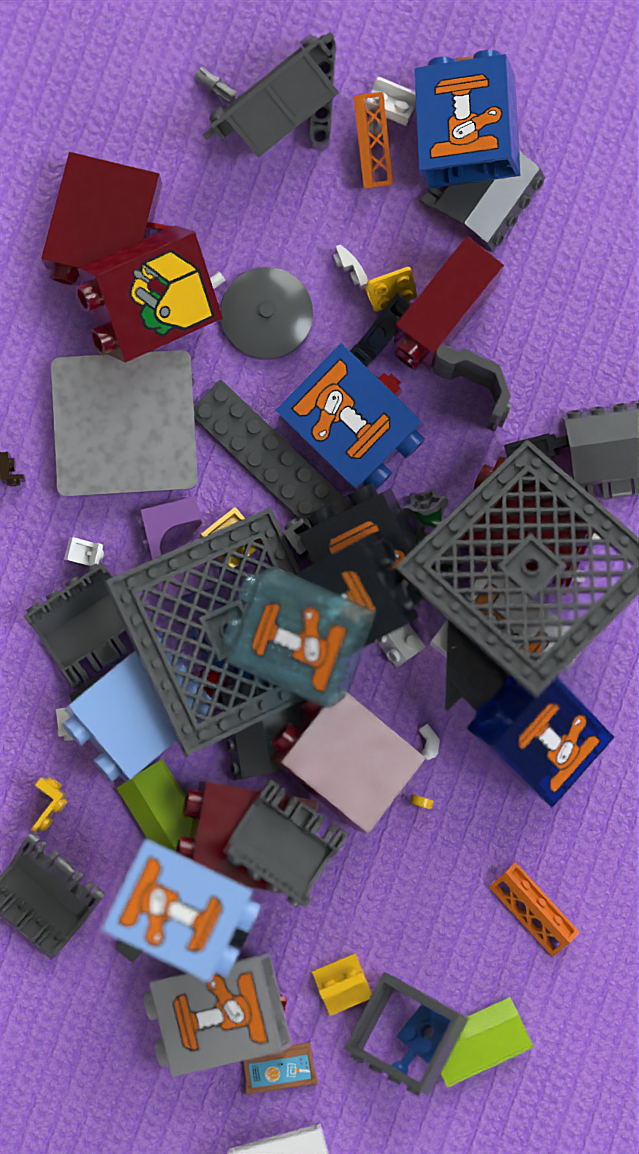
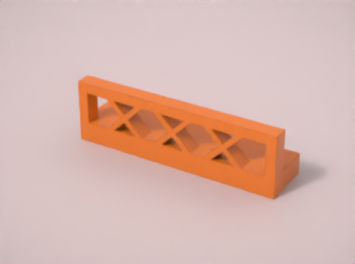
M384 92L353 95L364 189L394 185ZM379 97L380 107L375 114L367 109L366 98ZM379 112L381 113V119L377 117ZM368 114H370V115L372 116V118H371L369 121H368ZM374 119L382 124V131L378 137L369 132V125ZM382 135L384 143L381 140H379ZM370 136L374 139V142L372 144L370 141ZM376 142L385 149V154L380 161L372 155L371 149ZM385 158H386V166L382 163V161H383ZM373 160L377 163L374 168H373ZM379 165L387 171V181L375 182L374 171Z
M516 862L489 885V888L552 957L570 944L579 934V930ZM504 881L510 888V893L504 892L498 884ZM516 900L522 901L526 905V910H520L516 905ZM532 918L538 919L542 923V928L536 927L532 923ZM548 936L555 937L560 944L555 948L548 940Z

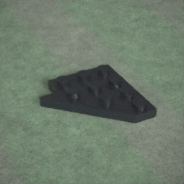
M465 596L464 598L471 604V601ZM448 619L445 709L448 711L463 698L479 715L515 679Z

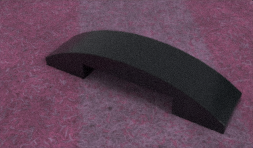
M398 292L350 352L368 368L395 335L397 322L412 304Z

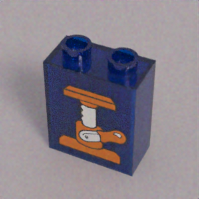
M509 674L507 682L491 700L484 702L477 709L475 718L466 727L526 789L551 808L557 804L615 738L558 677L535 698Z

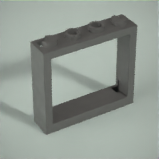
M384 972L344 1049L352 1053L351 1057L360 1063H363L365 1060L370 1063L368 1068L379 1074L382 1071L389 1074L388 1080L398 1085L401 1082L408 1085L407 1091L417 1096L420 1093L429 1096L469 1018L395 976ZM394 989L451 1020L420 1082L363 1049Z

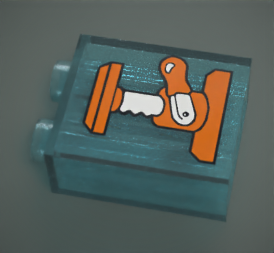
M275 566L257 575L250 573L244 580L239 592V600L246 603L241 619L234 617L231 620L224 635L223 642L231 646L226 662L326 708H332L346 696L377 611Z

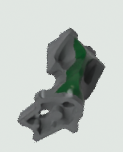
M435 489L419 494L411 493L410 504L402 507L403 513L407 517L414 519L416 524L415 537L419 544L428 536L424 529L426 527L435 529L442 522L443 512L448 506L447 496H439ZM456 547V557H460L459 547ZM451 548L443 557H453V549ZM440 563V570L445 569L446 573H453V563ZM457 563V573H459V566L462 563ZM436 564L432 567V569H433L435 572H436Z

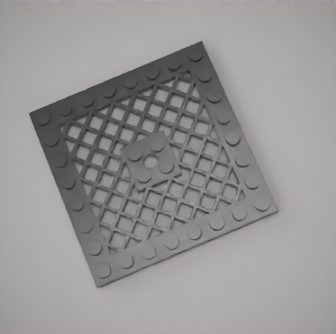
M527 439L395 567V571L530 694L537 698L639 596V537ZM522 483H535V492H522ZM518 484V492L509 493ZM539 484L548 492H539ZM506 499H519V508H506ZM523 499H536V508H523ZM540 499H552L553 508H540ZM502 500V508L492 509ZM557 500L566 508H557ZM553 514V524H541L540 515ZM557 514H570V523H558ZM489 515H502L503 524H490ZM506 515H519L520 524H507ZM523 515H536V524H524ZM574 515L583 523H575ZM484 516L486 517V524L476 525ZM537 530V538L530 534L524 539V531ZM541 530H554V539L541 540ZM558 530H571V539H558ZM575 530H588V539H575ZM473 531H486V540H473ZM490 531H503V540H490ZM507 531H520V540H507ZM592 531L601 539H592ZM469 532V541H459ZM593 545H605L606 555H593ZM515 546H517V547L508 555L507 547H515ZM545 546H554L555 555ZM558 546H571L572 555H559ZM576 546H588L589 555H576ZM456 547H469L470 556L456 557ZM473 547H486L487 556H473ZM490 547H503L504 556H491ZM610 547L619 555H610ZM451 548L453 549V557H443ZM589 561V571H577L576 562ZM593 561H606V571H594ZM610 561H623V570L611 571ZM534 562L538 565V570L529 572L526 570L525 564ZM563 562H572V571H563L566 568V564ZM440 563H453V573H440ZM457 563H470V572L457 573ZM474 563H487V572H474ZM491 563H500L497 567L500 572H491ZM628 563H629L630 565H632V567H631L629 570H628ZM435 564H436V572L432 569V567H433ZM590 577V587H577V578ZM594 577H607V587H594ZM611 577H621L613 586L611 585ZM556 578V587L546 588ZM560 578H573V587H560ZM444 579H453V587ZM457 579H470L471 589H457ZM474 579H487L488 588H474ZM491 579H504L505 588H492ZM508 579L518 588H509ZM590 593L591 603H578V594ZM595 593H605L595 603ZM522 594V604H509V595ZM543 594H556L557 604H544ZM560 594H573L574 603L561 604ZM461 595H471V604ZM475 595H488V604L475 605ZM492 595H505V604H492ZM526 595L532 601L539 595V604H526ZM523 610V620H510L509 611ZM527 610H540V620H527ZM544 610H557V620H544ZM561 610H574V620H561ZM578 610H588V611L579 619V617H578ZM479 611H488L489 620ZM492 611H505L506 620L493 621ZM540 626L541 636H528L527 627ZM544 626H557L558 636H545ZM562 626H572L562 636ZM497 627H506V635ZM510 627H523V637H510ZM554 642H556V643L545 653V643H554ZM514 643H524V652ZM528 643H541V653H528Z
M271 507L104 581L184 756L201 750L303 701L314 688L310 682L312 675L309 676L304 666L299 665L298 661L294 658L293 661L283 658L286 648L280 647L278 655L267 652L270 645L268 643L264 657L259 658L257 665L247 661L250 651L254 652L251 642L264 605L270 603L265 593L263 597L253 594L255 584L266 587L265 590L274 586L273 581L275 577L278 583L300 572V568ZM245 545L243 554L233 551ZM250 547L261 551L258 561L248 557ZM225 554L223 563L213 560ZM230 556L240 559L238 569L227 566ZM265 556L270 565L263 563ZM245 562L256 566L253 576L242 572ZM205 563L202 573L193 570V568ZM210 565L220 569L217 579L207 575ZM261 568L271 572L268 582L258 578ZM225 571L235 575L232 585L222 581ZM184 573L181 582L172 579L173 577ZM189 574L200 578L197 588L186 584ZM240 577L251 581L248 591L237 587ZM204 581L215 584L212 594L202 591ZM163 582L161 591L150 588ZM168 584L179 587L176 598L165 594ZM220 587L230 590L227 600L217 597ZM184 590L194 593L191 604L181 600ZM143 591L141 598H139L137 593ZM148 593L158 597L155 607L144 603ZM235 593L245 596L243 604L240 599L232 602ZM199 596L210 600L207 610L196 606ZM163 599L174 603L171 613L160 609ZM250 599L260 602L258 612L247 609ZM215 602L224 605L223 607L215 611H212ZM179 605L189 609L186 619L176 616ZM145 609L153 612L151 620L149 619ZM194 611L204 615L197 618L198 624L191 622ZM158 615L168 618L165 629L155 625ZM248 615L255 618V621H254V624H253V625H252V623H251V621H250ZM277 617L276 623H278L280 627H283L281 622L278 621ZM173 621L184 624L181 635L170 631ZM225 624L233 627L234 634L232 637L224 634L223 627ZM189 627L199 630L196 641L186 637ZM155 631L163 634L161 642ZM203 635L209 646L201 643ZM168 636L179 640L176 650L165 647ZM183 643L194 646L191 657L180 653ZM199 648L209 652L206 663L196 659ZM245 649L242 659L232 656ZM165 653L173 656L171 664ZM265 657L275 661L272 671L262 667ZM178 658L189 662L186 672L175 669ZM213 658H215L216 662L224 659L222 668L211 665ZM342 659L335 663L328 682L329 686H335L350 678ZM230 661L240 664L237 675L227 671ZM281 663L290 667L287 677L278 674ZM194 664L204 668L201 678L191 675ZM245 667L255 670L252 681L242 677ZM296 669L305 672L293 679ZM209 670L219 674L216 684L206 681ZM260 673L270 676L267 687L257 683ZM176 675L183 677L181 686ZM225 676L235 680L232 690L221 687ZM275 679L285 682L273 688ZM188 680L199 683L196 694L185 690ZM240 682L250 686L247 696L237 693ZM204 686L214 689L211 700L201 697ZM255 688L264 691V693L252 698ZM219 692L229 695L226 706L216 702ZM186 697L194 699L191 707ZM235 698L245 701L232 708ZM198 702L209 705L206 716L195 712ZM214 707L224 711L214 717H211ZM196 718L202 720L203 722L198 724Z

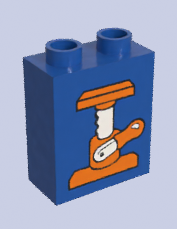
M481 50L473 55V59L455 62L450 57H436L428 62V66L414 68L419 171L429 189L521 176L515 74L506 54H500L495 50Z
M342 343L275 410L356 490L370 483H373L377 490L393 473L385 464L397 452L407 459L425 441V438L418 432L423 426L422 421Z

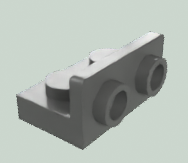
M293 519L284 526L285 531L283 534L297 555L302 559L308 554V551L300 535L296 534L306 526L303 519L299 521Z

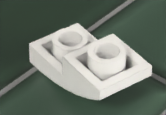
M337 245L336 253L333 254L337 267L342 266L343 272L353 269V272H350L353 284L359 285L360 290L365 289L369 280L363 268L347 249Z

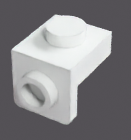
M69 537L64 560L89 567L96 563L99 564L104 555L102 550L103 544Z

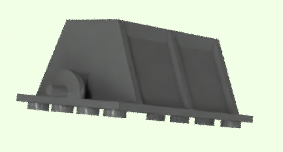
M331 31L320 40L316 35L313 36L310 33L300 41L302 46L226 108L222 109L220 106L213 111L209 117L211 128L203 134L204 138L208 140L216 133L223 141L230 133L236 130L259 158L339 94L338 90L317 64L331 54L330 50L326 47V44L334 38Z

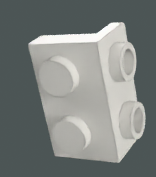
M410 624L375 641L396 668L426 647Z

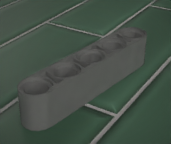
M321 35L318 39H322L325 35ZM333 38L327 43L332 47L330 50L331 54L317 64L319 67L326 66L330 69V72L325 75L334 85L336 41ZM333 98L311 115L310 145L318 151L325 150L330 144ZM319 111H324L328 116L321 120L316 118L315 114ZM321 133L325 135L326 139L323 142H317L314 140V136Z

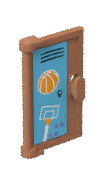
M310 1042L292 1045L282 1052L244 1060L247 1082L245 1091L247 1096L261 1092L318 1085Z

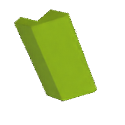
M163 759L117 787V790L148 840L175 852L180 836L190 838L193 819L183 817L185 794Z
M511 997L468 1016L469 1020L441 1072L447 1088L534 1048ZM433 1033L426 1035L424 1037L429 1038Z

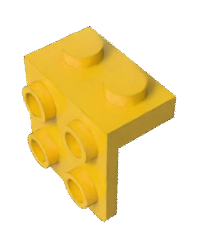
M410 267L371 279L365 287L374 313L384 310L398 292L408 301L418 297L413 272Z
M41 777L35 784V786L54 800L32 827L31 831L34 833L46 831L54 821L51 819L55 812L60 813L68 803L65 800L68 794L60 789L62 784L53 777Z

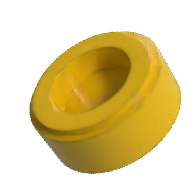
M415 794L411 795L409 801L411 804L429 810L432 809L434 804L433 800Z

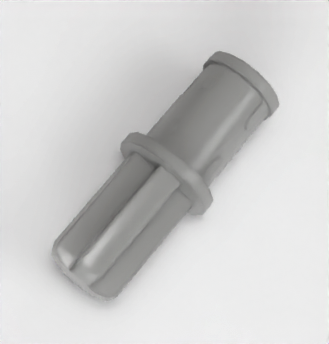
M204 67L199 68L201 72L197 71L195 73L194 79L207 87L211 94L215 93L227 103L235 100L237 96L236 91L223 83L222 78H216L205 70Z

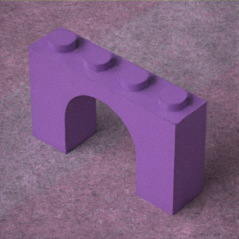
M195 497L142 509V516L138 517L140 529L145 530L147 539H143L146 553L151 552L152 560L162 556L161 546L164 538L170 531L202 522ZM210 565L207 575L215 578L213 567ZM203 567L195 568L193 570L202 573ZM184 573L179 574L173 577L172 579L181 582ZM189 574L186 584L197 588L200 578ZM204 581L202 591H213L215 584ZM163 582L155 585V590L161 591ZM168 584L165 594L176 598L179 587ZM184 590L181 598L193 596L194 593Z

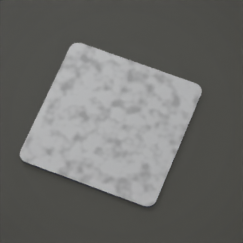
M187 351L148 352L126 363L110 355L59 357L53 360L51 364L56 474L57 489L61 495L83 496L192 489L196 486L198 474L191 357Z

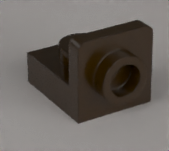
M0 452V480L2 483H6V486H20V482H26L24 474L12 475V472L16 470L15 458H11L9 452Z

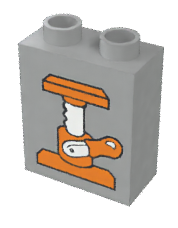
M269 952L235 960L227 978L215 972L210 982L189 972H184L149 982L151 991L144 994L147 1015L150 1020L158 1019L162 1038L155 1041L158 1062L161 1067H170L172 1077L282 1052L292 1046Z

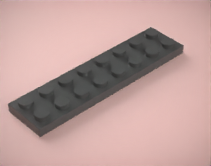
M222 379L194 406V419L297 518L303 519L309 529L312 527L306 517L307 515L331 503L337 515L353 507L338 490Z

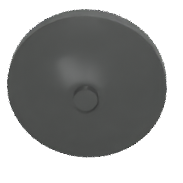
M261 267L243 273L227 288L221 303V314L223 317L221 323L228 340L241 353L255 359L273 360L294 352L307 338L313 322V306L307 289L294 275L278 268Z

